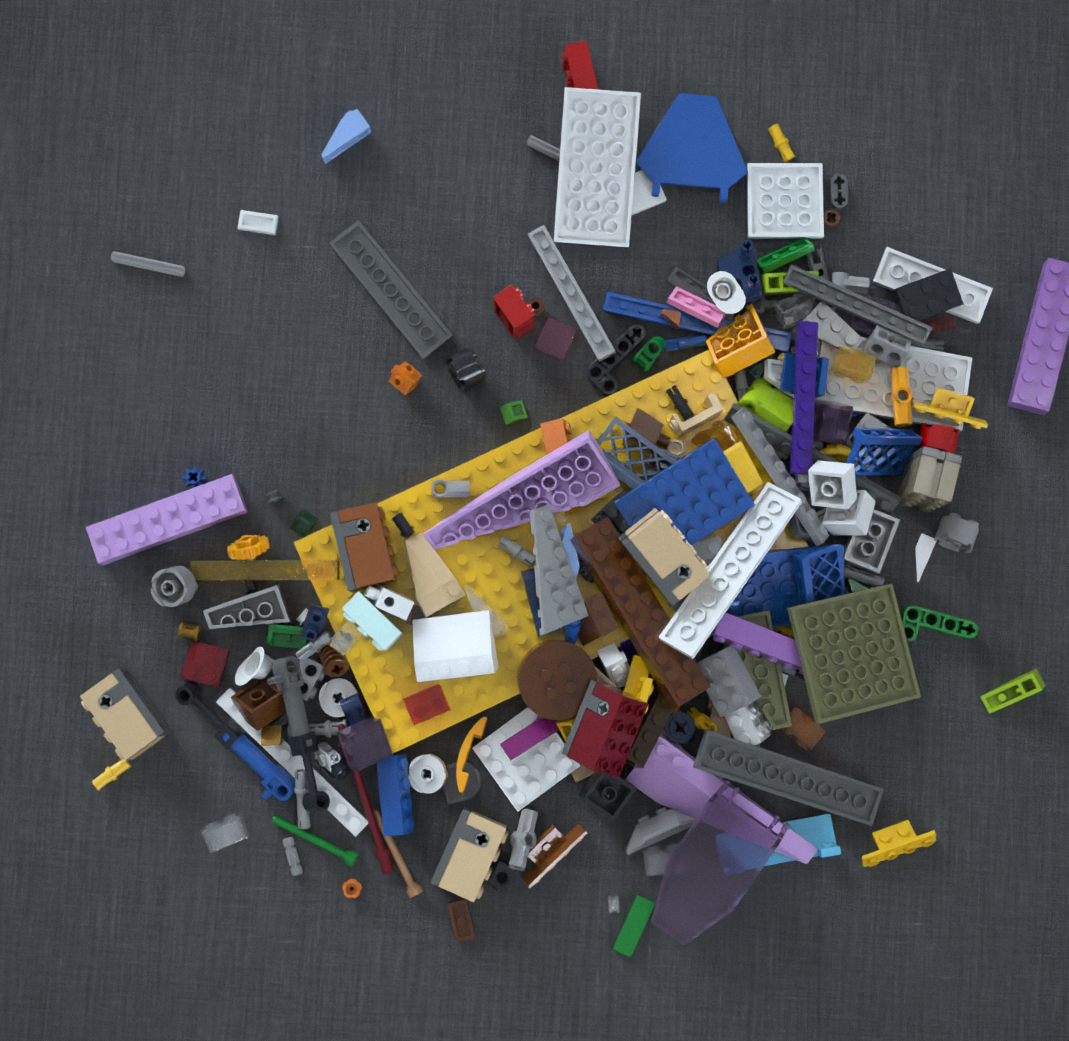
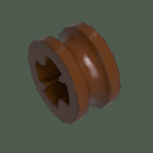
M827 210L823 214L824 226L826 228H834L838 224L840 216L837 211ZM827 215H829V217H831V215L834 216V223H832V221L830 223L827 221Z

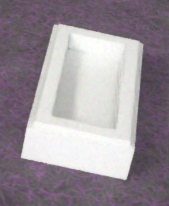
M241 210L238 230L276 235L279 217L278 215Z

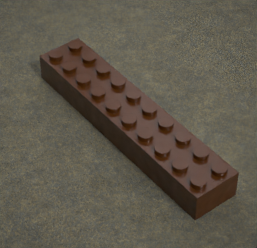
M606 517L577 534L570 541L672 709L678 708L711 686L694 659L660 641L659 636L670 622V618L630 552L619 540V534L610 519Z

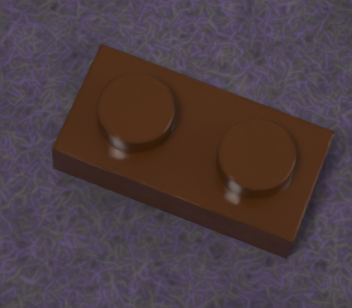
M467 899L447 903L456 943L474 939L475 933Z

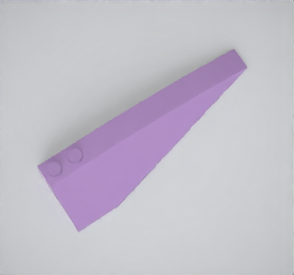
M588 430L488 490L426 531L423 535L433 549L436 550L456 544L458 541L470 540L485 533L487 535L502 528L507 529L530 522V511L548 504L552 514L568 511L576 506L587 505L619 487L621 484L591 431Z
M662 733L644 768L633 767L625 780L661 805L697 818L700 821L804 864H808L818 850L815 845L722 777L694 768L693 765L696 758Z

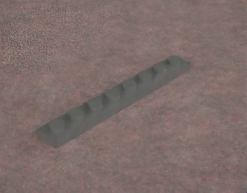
M794 265L790 266L783 281V284L872 324L879 325L922 346L925 345L932 327Z

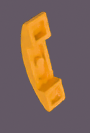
M482 717L471 728L459 752L456 777L459 793L464 795L469 780V773L463 772L471 745L474 737L482 739L488 721L487 717Z

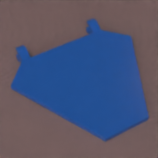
M679 93L636 161L638 167L653 183L651 194L653 197L659 196L660 184L720 189L719 202L726 203L728 189L748 173L717 96Z

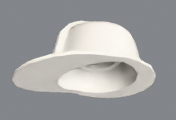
M719 271L710 276L707 282V290L716 306L726 314H734L743 309L745 295L736 279L725 271Z
M257 647L239 666L235 675V683L237 685H245L251 679L261 680L268 675L274 660L264 653L263 647Z

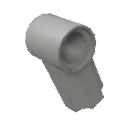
M844 272L832 273V283L856 294H868L869 278L849 276L848 273Z
M438 479L432 484L431 494L436 499L469 498V481H444ZM437 485H442L445 488V492L438 494L434 488Z

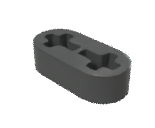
M840 173L833 175L829 182L830 205L834 210H843L848 203V181L845 175ZM837 179H839V182H843L839 188L840 190H838L837 184L834 183ZM838 194H840V200L844 201L841 205H838V202H835V200L838 198Z

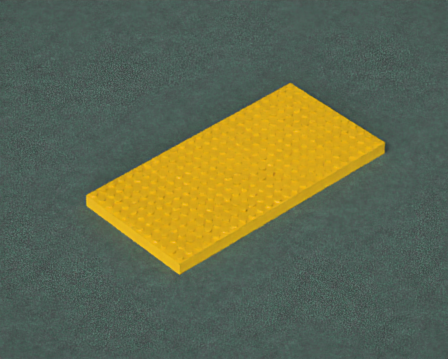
M710 350L563 417L571 425L572 434H569L570 440L590 430L598 442L614 417L619 418L630 426L636 409L639 408L664 425L661 434L671 437L670 440L679 439L683 442L685 452L681 454V458H684L712 439H716L723 452L741 441L763 481L759 492L752 496L749 493L752 501L756 500L768 482L776 486L740 430L724 421V417L734 403L737 404L738 401L727 379L723 378L715 365ZM676 385L683 398L687 399V404L695 416L707 410L703 402L708 395L714 392L723 407V411L718 417L678 437L677 433L674 435L669 427V424H671L670 419L675 413H677L681 422H684V419L679 411L674 409L675 405L665 391ZM615 423L612 428L613 436L623 435L622 427ZM541 428L377 503L379 507L382 506L385 512L386 520H383V524L388 527L390 539H387L388 545L391 544L395 555V558H392V563L397 565L399 577H396L397 582L382 586L405 595L414 602V605L419 606L415 597L416 590L414 583H412V571L408 563L404 541L419 533L424 534L477 497L546 456ZM624 438L614 439L616 449L626 448V446L622 445ZM611 440L603 441L600 445L606 451L613 450ZM655 444L657 447H660V448H663L664 450H666V448H664V447H662V446H660V445ZM640 449L630 451L632 461L642 460ZM643 450L645 459H648L650 452ZM626 451L617 453L619 461L628 462ZM632 464L634 472L640 474L643 470V464ZM438 479L444 481H469V498L436 499L431 494V487L433 482ZM618 479L621 484L619 487L593 502L581 507H573L568 511L553 513L559 534L561 533L562 526L566 527L567 523H571L573 537L593 526L595 523L591 519L624 489L627 493L633 489ZM437 485L434 488L438 494L445 492V488L442 485ZM747 511L700 541L721 536L724 545ZM401 512L410 526L414 527L413 530L415 532L408 538L400 535V530L392 521V518ZM789 521L769 550L808 547V544L805 540L793 537ZM531 522L507 529L502 528L487 535L485 533L473 539L458 541L456 544L435 550L457 579L465 596L458 602L432 614V617L490 610L499 668L492 674L417 682L414 665L413 625L407 624V620L376 607L404 634L388 651L384 649L381 651L371 643L374 639L370 635L365 637L357 629L359 625L356 622L353 624L343 616L345 611L342 608L357 592L351 593L347 590L333 525L293 542L322 606L329 608L327 617L390 754L398 752L520 694L517 674L524 656L534 646L542 642L565 640L563 627L560 628V631L541 636L537 635L521 571L534 568L536 560L529 568L519 559L512 558L510 553L498 546L501 543V539L507 536L517 545L521 544L523 549L533 555L535 543L534 536L531 534ZM364 524V528L362 530L366 531V527L368 525ZM635 561L671 620L676 612L668 605L670 602L639 563ZM578 570L576 581L583 601L601 593L597 584L586 581L581 576L580 570ZM366 589L359 590L360 593L365 594ZM610 606L609 608L619 626L618 629L586 645H582L577 636L575 644L583 649L591 660L599 656L598 650L613 643L620 647L621 642L629 639Z

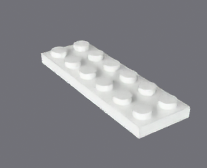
M886 247L872 283L893 291L898 287L939 273L945 269ZM953 273L964 304L945 312L979 324L993 288Z

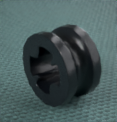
M252 575L248 579L242 578L246 594H250V591L257 592Z

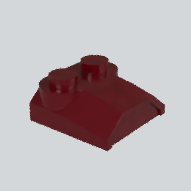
M191 640L186 662L182 667L181 678L220 687L230 649Z

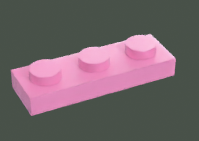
M677 286L667 300L668 304L717 328L726 316V313L722 312L716 305Z

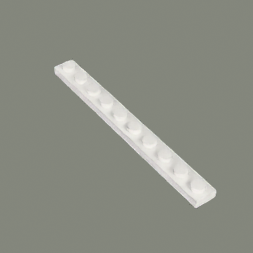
M229 688L216 703L261 745L262 728L257 731L245 721L231 700V696L236 694V692ZM283 738L282 745L262 746L294 778L295 770L305 769L302 756H292L290 744ZM313 768L318 791H324L329 795L330 805L327 810L356 837L366 827L368 820Z

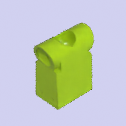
M757 378L751 384L747 393L737 403V405L742 408L745 407L749 412L785 432L793 423L794 400L777 388L772 389L770 383L764 378Z

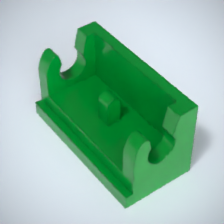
M269 624L267 640L269 646L301 649L309 642V639L300 636L302 627Z

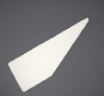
M923 533L915 547L917 582H919L936 544L934 538Z

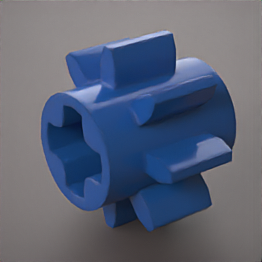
M196 466L193 467V470L186 468L187 474L182 476L183 479L188 481L185 483V486L189 487L192 485V488L203 485V481L208 480V478L202 475L205 471L201 469L198 472ZM193 475L197 476L198 480L196 482L193 481Z

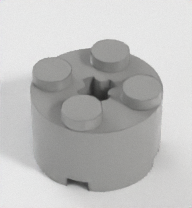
M950 513L949 516L941 518L934 540H939L938 544L949 550L959 552V549H965L964 553H970L979 532V523L974 520H964L959 514Z
M184 566L162 569L153 576L151 581L153 582L151 594L154 600L159 605L175 607L189 602L198 589L194 575Z

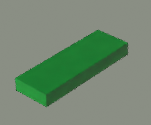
M802 238L757 259V266L764 274L815 251L814 245L807 238Z
M638 894L636 895L613 946V950L631 958L655 902Z

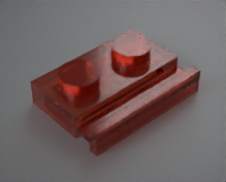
M440 684L403 699L413 725L450 710Z

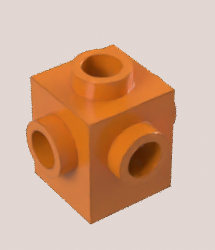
M405 361L400 366L397 364L390 371L392 375L388 382L406 396L417 386L423 375Z

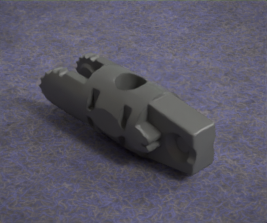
M822 248L817 249L820 263H813L811 252L806 254L810 271L821 272L823 276L819 277L830 281Z

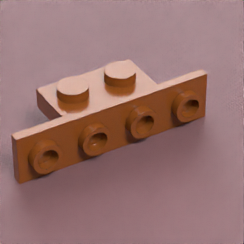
M579 823L565 837L552 825L536 840L535 846L529 850L528 857L536 865L522 877L530 888L539 883L541 878L548 871L552 870L559 860L567 856L570 850L588 834Z

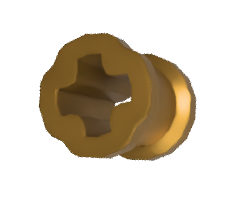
M182 621L178 630V638L187 637L198 642L202 625L198 624L196 626Z

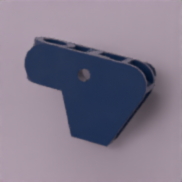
M747 239L745 244V240H743L741 247L717 260L716 269L717 272H728L736 279L744 292L745 303L750 305L762 300V287L753 242Z

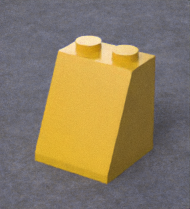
M740 441L723 453L748 494L750 493L752 496L761 490L760 486L763 484V481Z

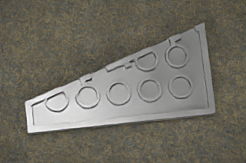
M549 504L530 511L531 534L534 536L535 543L533 555H536V565L534 566L536 596L539 598L540 610H538V618H541L540 635L547 634L589 616Z

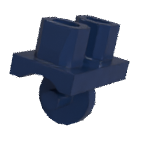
M310 603L300 636L315 641L322 633L329 608Z

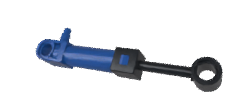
M190 681L176 690L175 697L178 703L181 705L194 704L219 728L214 737L227 750L231 748L263 779L261 784L267 788L262 795L264 800H267L273 794L276 799L286 801L295 794V778L280 764L276 766L244 735L246 731L233 718L224 723L201 701L199 697L202 694V690L198 683Z

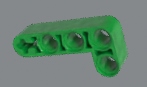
M918 606L905 607L900 614L903 628H907L910 631V637L906 638L907 642L913 641L916 638L919 627L961 639L974 638L978 633V627L972 621ZM909 610H913L915 613L913 620L907 616ZM927 615L933 617L934 622L932 625L926 622ZM946 620L951 621V630L945 628ZM959 627H967L968 630H970V633H967V631L958 629Z

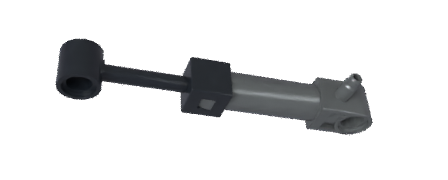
M293 656L279 658L274 661L272 666L274 677L267 679V684H276L277 690L282 691L292 734L291 737H288L292 756L302 755L310 793L304 795L302 804L308 812L325 811L330 805V798L326 792L318 791L309 754L318 751L315 732H310L300 686L304 685L300 663Z

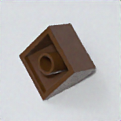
M602 592L584 601L589 616L580 619L582 625L578 637L582 645H586L619 628Z
M265 678L258 679L231 696V700L245 721L257 731L286 713L282 691H278L277 687L273 684H267Z

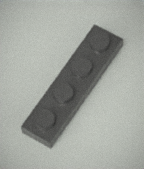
M678 267L670 274L668 281L673 286H677L716 305L710 297L706 285ZM736 313L726 314L724 318L731 321Z

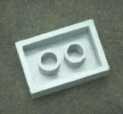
M359 591L342 608L345 611L343 616L353 624L356 622L359 625L357 629L365 637L370 635L374 639L371 643L378 650L382 651L384 649L388 651L404 635Z

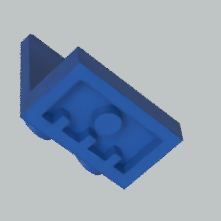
M786 353L783 360L780 390L794 394L796 355ZM826 357L817 359L815 398L825 395L829 358Z

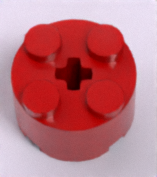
M921 423L919 436L923 439L920 445L917 446H919V449L925 446L953 454V452H956L960 429L954 430L953 427L932 424V427L927 426V423Z

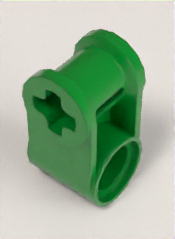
M658 336L653 337L634 356L632 362H636L647 373L665 350V340ZM652 343L658 345V351L653 349Z

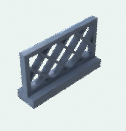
M614 417L598 440L599 445L603 441L611 440L613 450L606 451L603 448L601 449L616 477L632 489L649 480V475H657L661 472L659 460H667L672 465L677 462L617 417ZM615 423L622 427L623 435L613 436L612 428ZM627 437L637 438L639 446L629 448ZM624 438L626 448L616 449L614 439ZM640 449L642 460L632 461L630 451ZM643 449H652L655 458L645 459ZM626 451L628 462L619 461L617 453ZM656 461L657 471L647 472L646 462ZM642 463L644 473L637 474L634 472L632 464Z

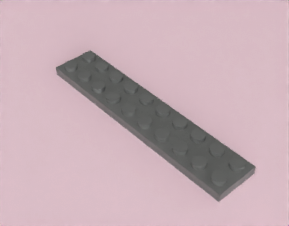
M706 729L693 765L696 769L870 826L873 825L884 790L883 788Z

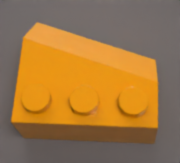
M752 303L747 307L748 311L743 315L738 314L733 318L734 322L728 327L723 326L706 340L714 363L723 378H727L775 353L769 336Z

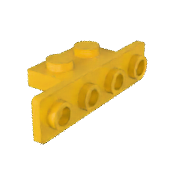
M936 387L931 404L916 400L911 402L915 408L914 410L920 413L931 412L933 416L941 419L949 417L955 423H970V426L976 429L988 427V423L985 420L969 416L975 399L968 395Z
M634 655L632 658L624 691L647 702L648 696L653 692L654 685L652 684L653 679L648 678L649 670L640 656Z
M909 820L872 833V837L878 850L862 856L863 867H873L883 860H893L900 854L912 853L919 847H929L936 841V832L933 830L916 836Z

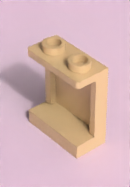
M713 392L708 395L703 402L707 410L681 422L677 413L673 414L670 419L671 424H669L674 435L677 433L678 437H681L718 417L723 411V407L715 393Z

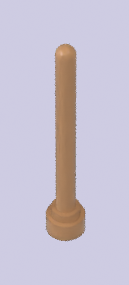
M374 810L373 813L377 825L408 885L406 887L408 891L406 892L409 898H412L423 892L420 884L418 885L417 881L414 882L392 836H384L382 815L379 810Z

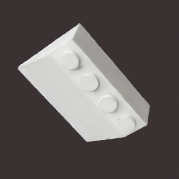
M490 610L412 620L414 665L417 682L492 674L499 668Z

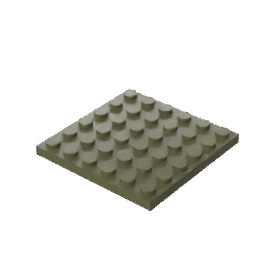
M893 584L787 608L815 724L833 721L921 697Z

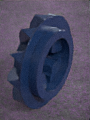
M676 712L669 716L664 731L667 738L674 743H686L695 733V724L688 714ZM676 723H685L682 727L683 733L680 731L674 733L677 728Z

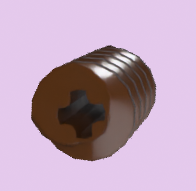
M333 639V642L320 650L319 657L327 676L339 677L347 672L349 665L339 641Z

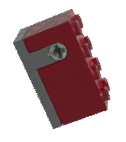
M591 680L562 754L593 772L619 777L649 703L618 687Z

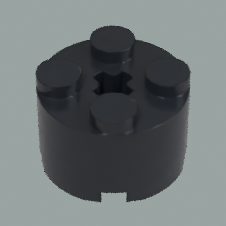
M465 348L445 358L446 365L449 363L451 365L449 372L457 387H462V392L479 385L485 379V369L481 364L478 365L475 360L477 358L476 353L472 348Z

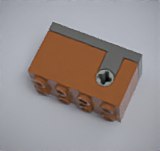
M375 502L330 513L347 590L353 593L365 590L368 586L377 587L378 585L397 582L396 577H399L397 565L392 563V558H395L391 544L388 545L387 539H390L388 527L383 524V520H386L382 506L379 507ZM364 524L368 525L366 527V531L362 530L364 528Z

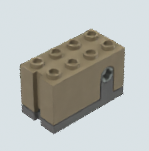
M925 446L912 453L904 467L897 493L901 497L900 505L912 508V506L920 507V511L930 513L952 502L962 456L941 452Z

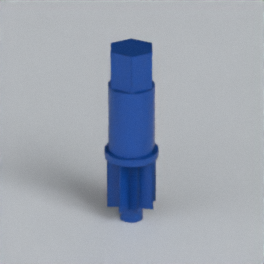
M706 335L677 337V339L665 340V352L707 345Z

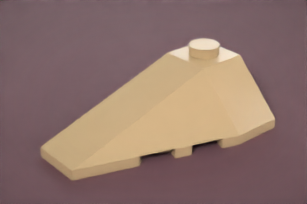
M422 533L404 541L408 563L412 571V583L415 585L416 601L425 618L458 602L465 596L455 576Z

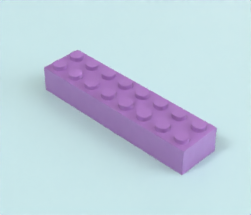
M1048 258L1043 263L1007 403L1009 407L1043 416L1050 411L1069 336L1068 262Z

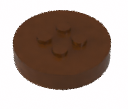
M548 640L534 646L522 659L517 674L518 689L526 705L537 715L550 720H565L576 716L590 681H597L596 668L589 655L576 644L565 640Z

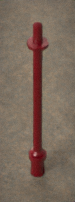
M339 724L338 730L342 743L338 744V746L345 749L377 848L375 857L379 860L382 874H389L395 871L389 856L390 849L384 847L351 745L356 741L355 739L350 740L346 726Z

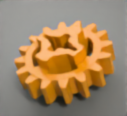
M244 535L234 543H230L231 545L227 546V552L232 560H253L258 555H261L262 552H266V549L270 548L268 537L265 535Z

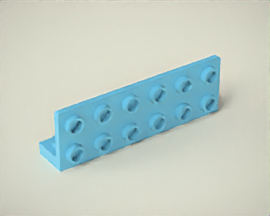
M830 814L783 822L818 848L813 857L820 856L824 858L841 854L840 846L836 845ZM732 833L716 834L722 873L725 876L742 873L746 869L795 861V859Z

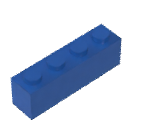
M406 754L376 757L384 836L414 833Z

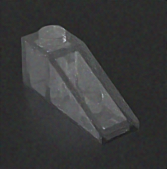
M468 585L464 586L473 612L490 610L494 639L507 634L506 630L509 627L506 619H501L500 615Z

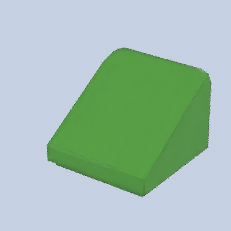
M522 400L506 403L500 408L506 425L528 418Z

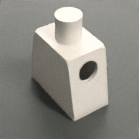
M378 585L377 588L368 586L364 594L365 597L371 599V603L376 607L404 620L407 619L414 605V602L405 595L382 585Z

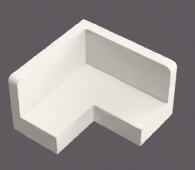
M856 490L857 500L848 510L826 508L822 525L832 535H867L875 500L866 490Z

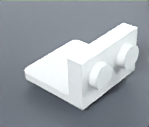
M756 701L724 716L736 740L757 745L770 736L771 728L768 722L764 720L763 713Z

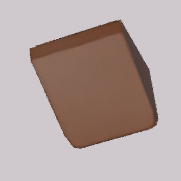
M662 309L660 316L675 329H678L681 312Z

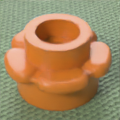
M349 879L348 882L343 884L342 890H344V895L347 898H356L360 895L362 886L356 879Z

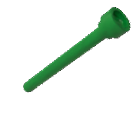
M278 816L272 818L274 824L343 858L342 861L347 866L353 867L359 853L353 850L345 851L301 828L299 829Z

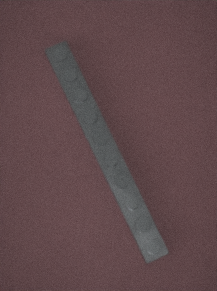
M734 403L725 415L724 421L737 427L731 417L742 407ZM749 412L757 427L762 430L767 442L774 449L791 458L792 435ZM812 449V466L818 460L838 462L817 449ZM855 475L856 490H866L875 500L876 507L890 514L900 503V496L863 475Z

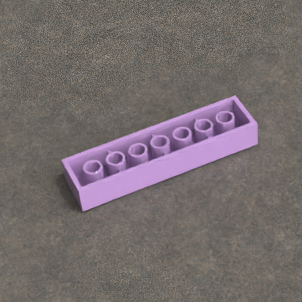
M233 474L87 526L86 530L98 564L106 565L246 514L248 510L237 479Z

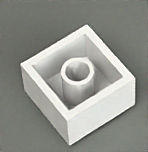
M818 460L808 470L811 503L813 506L848 510L857 500L854 464Z

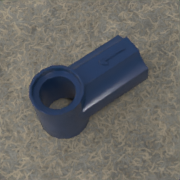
M357 693L339 701L354 734L361 735L367 732L370 726L363 713L364 709Z

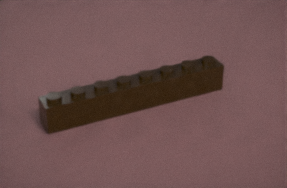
M709 637L707 638V640L705 641V643L703 644V646L701 647V649L698 651V653H697L696 656L694 657V660L696 661V663H697V661H698V659H699V657H700V655H701V653H702V651H703V649H704V647H705V645H706V643H707ZM656 685L647 702L649 703L647 713L642 719L638 733L625 763L634 768H644L673 710L658 685Z

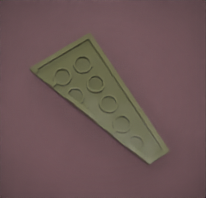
M769 610L737 616L773 631ZM725 641L724 645L725 647H728L731 645V643ZM744 648L742 650L736 649L761 695L755 701L770 728L775 730L792 726L780 662H768L762 655H759V657L748 654V650Z

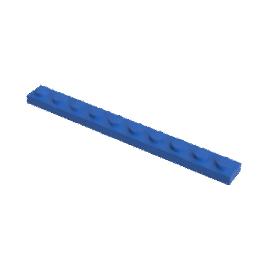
M607 292L603 312L669 327L673 326L660 316L662 309L680 311L681 316L678 329L709 336L714 335L723 326L728 327L734 322V320L730 321L724 318L717 328L676 307ZM765 328L774 350L787 353L792 333Z

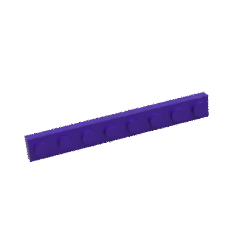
M801 320L797 322L791 474L808 475V470L812 467L818 322Z

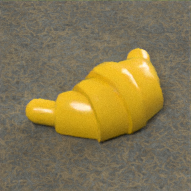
M835 442L834 444H828L820 452L838 462H847L851 448L847 445H842L841 442Z

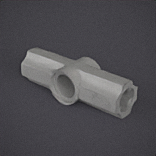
M522 809L517 831H514L510 836V843L513 849L508 867L511 869L525 871L529 850L536 844L534 828L538 813L534 810Z

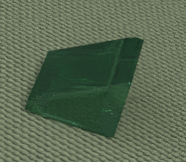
M303 509L297 514L290 529L302 537H306L318 522V518Z

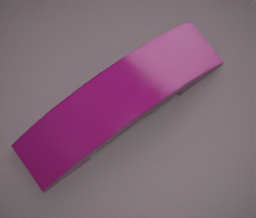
M542 717L502 742L500 745L510 761L556 732H559L560 730L556 724L557 720Z

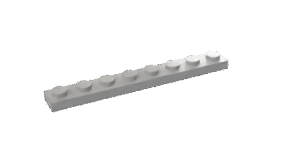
M543 225L528 233L531 242L598 361L600 362L615 354V349L546 227Z
M745 407L740 409L731 417L776 486L801 499L802 503L796 510L795 515L815 545L823 544L829 537L826 527L822 525L815 510L810 507L805 495L796 486L795 480L789 475L784 463L775 454L774 448L765 439L762 430L753 421L752 415Z

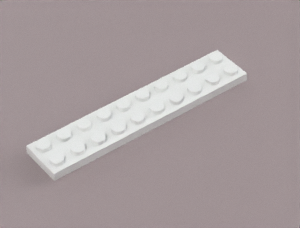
M769 482L765 485L754 501L755 506L746 512L708 566L707 572L710 574V577L689 593L659 636L660 641L694 659L801 505L802 501L800 498Z

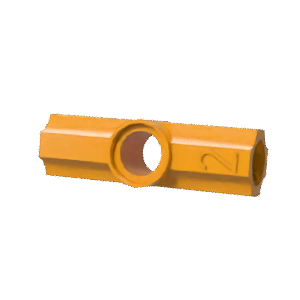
M892 368L890 370L892 385L890 400L893 404L894 426H911L912 391L909 386L908 368ZM898 393L904 395L905 401L898 398Z

